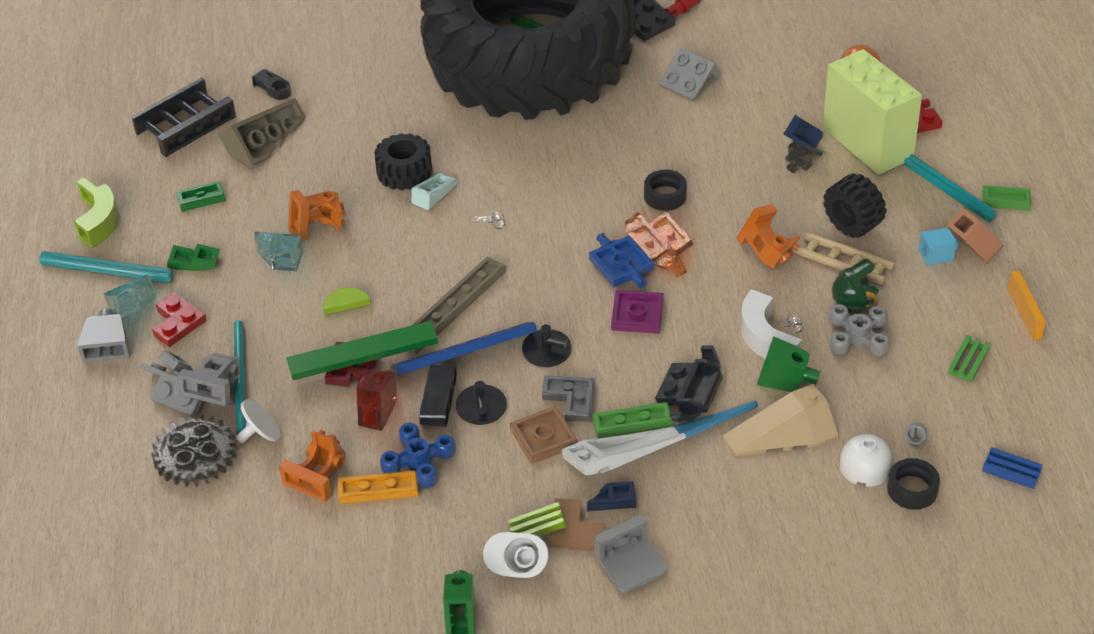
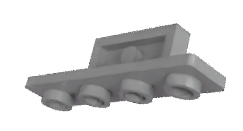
M153 362L151 366L143 363L142 369L159 376L150 399L196 418L203 401L180 395L179 372L173 370L172 374L165 372L166 367ZM202 385V390L211 392V390L206 389V385ZM230 399L228 404L233 406L234 401Z

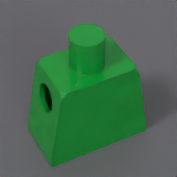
M773 336L757 385L793 392L799 389L801 381L816 385L821 371L807 367L810 357L809 352Z
M457 570L453 574L445 575L443 606L446 634H475L473 575L464 570ZM460 606L464 607V616L455 615V609Z

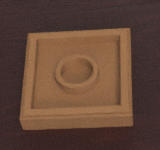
M556 406L509 423L511 432L531 464L562 453L561 449L578 443L577 438Z

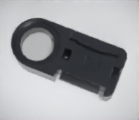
M262 69L252 76L253 87L258 86L267 91V95L274 99L284 100L290 97V83L267 69Z

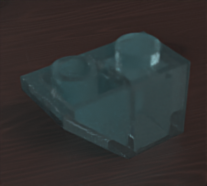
M254 232L257 252L274 270L297 271L303 254L301 235Z
M148 274L103 293L109 308L114 314H119L121 317L144 308L157 297Z

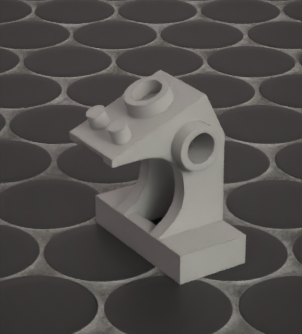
M213 353L204 357L202 363L195 371L182 369L178 374L180 395L226 407L230 402V394H234L236 378L240 372L239 358ZM202 385L210 386L211 392L202 390Z

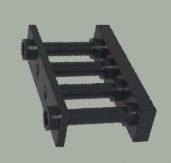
M200 78L133 115L132 122L135 134L139 135L147 130L154 134L158 139L161 154L167 157L234 119L236 113L234 102L231 98L226 97L217 102L207 94L205 79ZM200 100L209 106L201 112L192 106ZM184 110L192 117L182 122L174 115ZM167 120L174 127L164 132L156 125Z

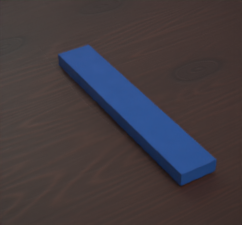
M526 322L393 364L391 369L393 375H401L537 332V327L534 322Z

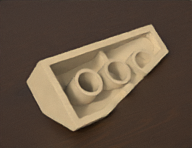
M813 383L790 392L722 435V439L736 457L763 454L769 449L783 448V451L792 450V447L804 445L807 448H815L838 439L839 435L828 402Z

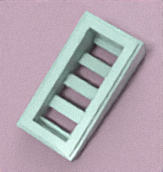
M440 172L412 188L411 202L416 206L429 210L458 184V180Z

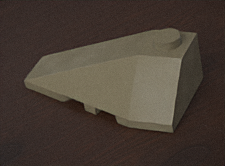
M293 98L237 122L218 133L229 155L248 166H252L269 158L289 133L300 124L305 115L296 98Z

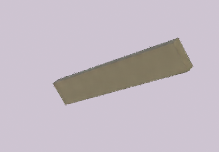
M487 256L412 325L431 321L435 333L438 335L506 272V266ZM423 348L407 352L416 356Z

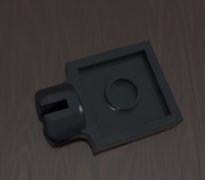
M633 0L635 6L634 16L636 17L634 33L643 42L675 26L676 19L655 0Z

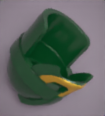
M864 259L852 267L839 272L831 289L835 304L846 306L848 311H859L879 304L876 297L879 289L869 286L867 275L874 270V264L870 260Z

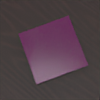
M615 290L611 330L660 334L664 293Z

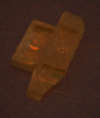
M639 212L634 213L632 217L625 221L627 235L654 262V266L671 271L677 278L687 272L678 255L694 244L688 234L667 212L650 223Z

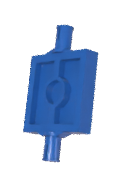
M604 233L598 234L596 240L602 246L589 252V260L613 288L631 280L640 289H642V286L644 288L647 285V281L642 275L654 270V262L630 236L611 241Z

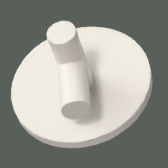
M246 399L241 403V411L247 421L246 427L236 435L240 443H244L255 432L273 442L281 437V431L277 422L263 406L250 399Z

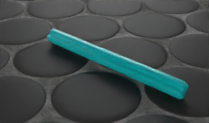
M910 154L909 158L904 159L905 163L903 164L987 222H991L996 218V210L913 154Z
M48 251L41 252L39 256L40 264L164 283H170L173 279V271L166 268Z

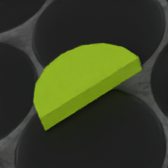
M352 287L340 288L326 296L323 302V313L328 315L371 305V301L367 293L360 289Z

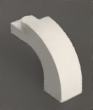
M751 289L743 301L741 313V334L748 347L764 359L773 336L801 348L802 339L776 330L768 324L767 320L772 315L773 297Z

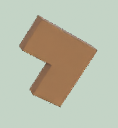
M555 498L554 503L559 502L566 527L550 533L549 547L594 550V536L606 529V523L580 521L582 500Z

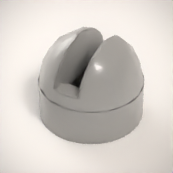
M910 424L905 431L907 441L913 445L923 443L927 437V428L924 424ZM917 428L920 429L919 438H915Z

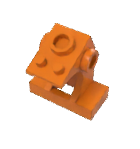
M299 190L290 192L288 230L299 242L307 240L308 227L313 222L319 221L324 225L332 224L338 232L341 231V225H345V219H342V216H346V210H344V203L339 201L338 193L324 191L304 197Z
M773 204L755 208L736 238L741 245L749 243L759 259L765 265L774 269L779 263H786L795 254L792 250L796 251L799 248L797 242L800 237L786 239L783 235L775 234L770 227L771 221L777 210Z
M321 429L319 432L312 430V442L306 450L307 459L299 465L285 459L280 464L279 470L283 484L327 502L332 495L329 479L337 469L343 466L346 452L340 447V441L336 439L335 435L325 436L326 432ZM317 465L323 466L319 472L313 471Z

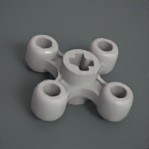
M842 304L832 306L829 312V321L835 327H843L845 332H836L832 335L830 340L831 351L836 355H844L848 352L850 345L856 347L867 345L872 355L877 357L886 355L890 343L888 337L881 333L875 334L872 330L873 328L880 329L885 326L888 316L887 310L882 306H873L870 308L867 316L864 314H854L851 316L846 306Z

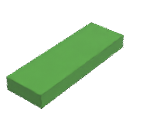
M667 402L592 414L597 439L673 426V421L669 417L671 412Z

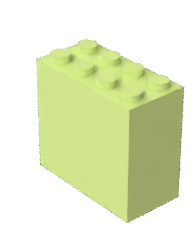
M862 49L828 64L823 129L875 173L880 175L905 163L904 159L909 158L910 154L914 155L922 94L866 50Z

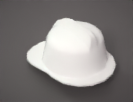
M498 533L486 542L483 550V558L487 567L495 574L508 577H534L546 567L549 558L545 542L538 536L524 533Z

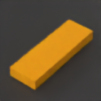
M1012 271L1007 289L1033 340L1042 339L1046 320L1021 272Z
M416 470L338 478L339 504L418 497Z

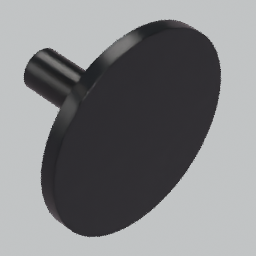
M544 324L541 326V330L529 334L524 339L522 353L525 359L533 365L553 367L563 363L570 356L571 342L564 333L551 329L550 325Z
M477 381L475 385L463 390L456 400L458 415L464 421L476 425L489 424L498 420L504 414L507 406L506 397L503 392L494 386L486 385L483 381Z

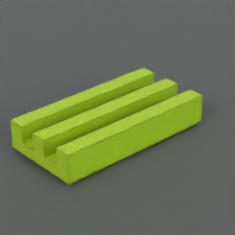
M559 502L508 520L511 532L532 534L538 537L566 527Z

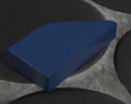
M634 481L607 483L600 489V493L595 498L587 502V511L636 508Z

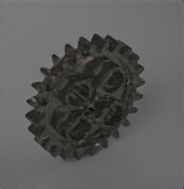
M191 415L190 421H186L182 417L180 418L181 423L178 425L171 422L172 428H163L164 435H156L157 442L152 443L153 451H151V455L159 476L164 475L165 481L173 479L174 485L183 481L185 487L189 485L190 481H194L195 486L199 485L200 480H204L206 484H209V477L211 476L219 479V471L227 473L226 465L233 466L232 458L237 457L236 450L238 449L234 432H231L230 426H224L223 420L215 422L214 416L205 420L204 415H201L199 420H195L194 415Z

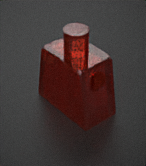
M373 369L356 387L358 426L379 431L383 430L397 400V375L393 371Z

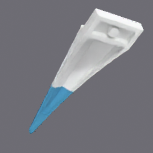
M752 401L711 416L670 427L629 435L583 440L561 449L563 458L585 476L596 474L599 471L604 473L758 407L757 401Z

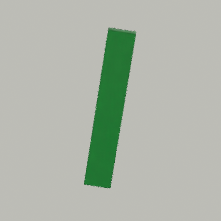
M431 321L289 356L286 357L292 380H297L438 344V338Z

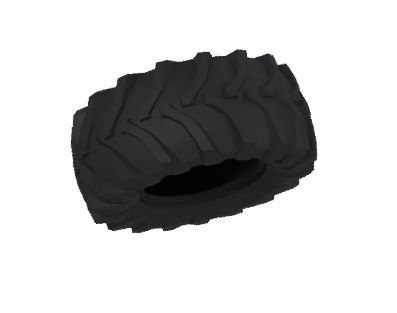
M421 0L420 2L421 10L424 12L420 25L423 47L439 87L444 92H453L460 105L470 108L483 105L489 116L501 117L511 111L520 112L524 120L535 119L541 111L555 109L561 116L569 113L570 104L581 99L594 103L599 99L597 89L603 84L616 86L621 74L619 66L629 64L633 44L630 43V39L634 34L636 23L633 0ZM523 14H545L562 19L547 26L530 29H513L494 25V23L503 19Z

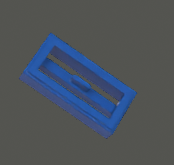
M991 447L982 472L1034 489L1043 464Z

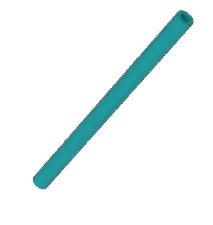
M240 320L234 322V357L239 358L238 364L240 365V372L235 382L237 435L246 427V419L241 411V403L246 400L244 329L243 322Z

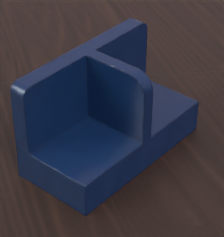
M794 115L783 135L815 154L822 156L823 152L816 149L824 135L823 131Z

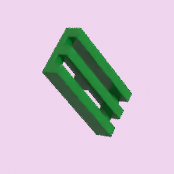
M220 181L176 192L181 212L226 201Z

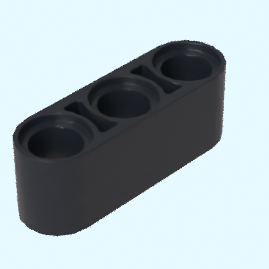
M430 365L420 408V425L447 426L457 380V368L455 366Z

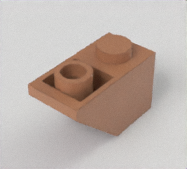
M964 208L947 225L957 239L986 263L1004 247L978 219Z

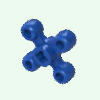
M410 422L405 423L399 429V438L406 449L401 453L394 451L383 453L380 458L381 470L383 473L399 472L401 468L408 466L411 471L416 470L417 482L421 487L431 488L436 484L438 477L437 470L431 465L430 461L436 457L442 459L451 458L456 451L455 440L449 435H441L434 443L428 444L425 439L420 438L417 425Z

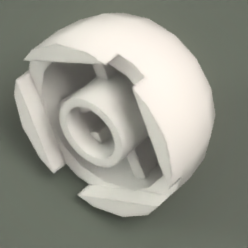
M873 434L854 436L845 443L840 454L839 469L842 475L856 485L857 481L866 483L865 487L882 484L888 479L889 472L893 466L892 451L888 444L882 438Z

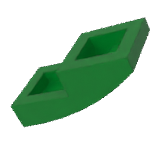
M197 244L195 250L173 245L167 261V268L189 271L214 269L220 249Z

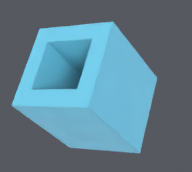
M949 228L921 232L919 251L926 265L954 261L955 251L958 250V241L955 236L953 237Z

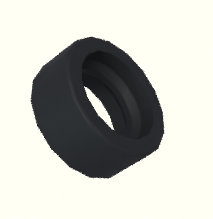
M658 170L649 174L644 180V200L653 209L670 211L679 208L686 201L687 181L680 173L673 170ZM668 186L675 188L677 191L670 194H661L654 191V189Z
M918 458L900 460L891 467L887 482L888 494L896 504L907 509L929 507L935 502L938 495L940 476L935 467L927 461ZM906 476H915L927 482L929 488L923 491H910L902 487L898 480Z

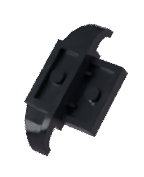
M702 345V359H696L694 363H671L655 399L657 403L667 402L668 405H678L679 411L671 412L669 415L672 421H689L697 418L701 413L708 412L723 378L721 364L713 345Z

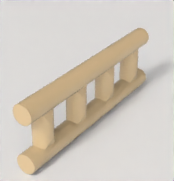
M809 231L806 232L804 240L809 241L806 248L799 246L794 252L798 256L840 271L850 268L864 259H868L875 265L874 270L867 275L868 281L882 286L886 281V277L881 275L884 268L893 271L895 267L894 261ZM818 245L831 249L827 256L815 252ZM840 253H843L853 258L850 263L838 260L837 257Z

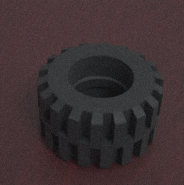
M399 133V135L389 136L390 138H384L382 143L377 144V148L374 151L378 180L384 186H389L390 189L411 190L431 177V149L427 141L421 139V136Z
M848 174L825 191L823 206L826 208V215L830 218V222L835 225V228L838 231H842L846 236L860 238L885 219L887 209L885 208L886 202L882 198L881 191L877 189L875 183L873 184L869 178H864L861 174Z

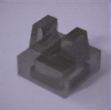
M795 141L788 145L789 154L785 157L786 161L789 162L786 166L787 170L795 173L800 168L807 171L812 166L811 151Z

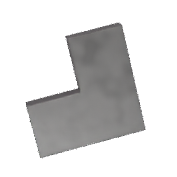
M544 375L542 400L566 401L565 421L590 422L595 384L594 378Z

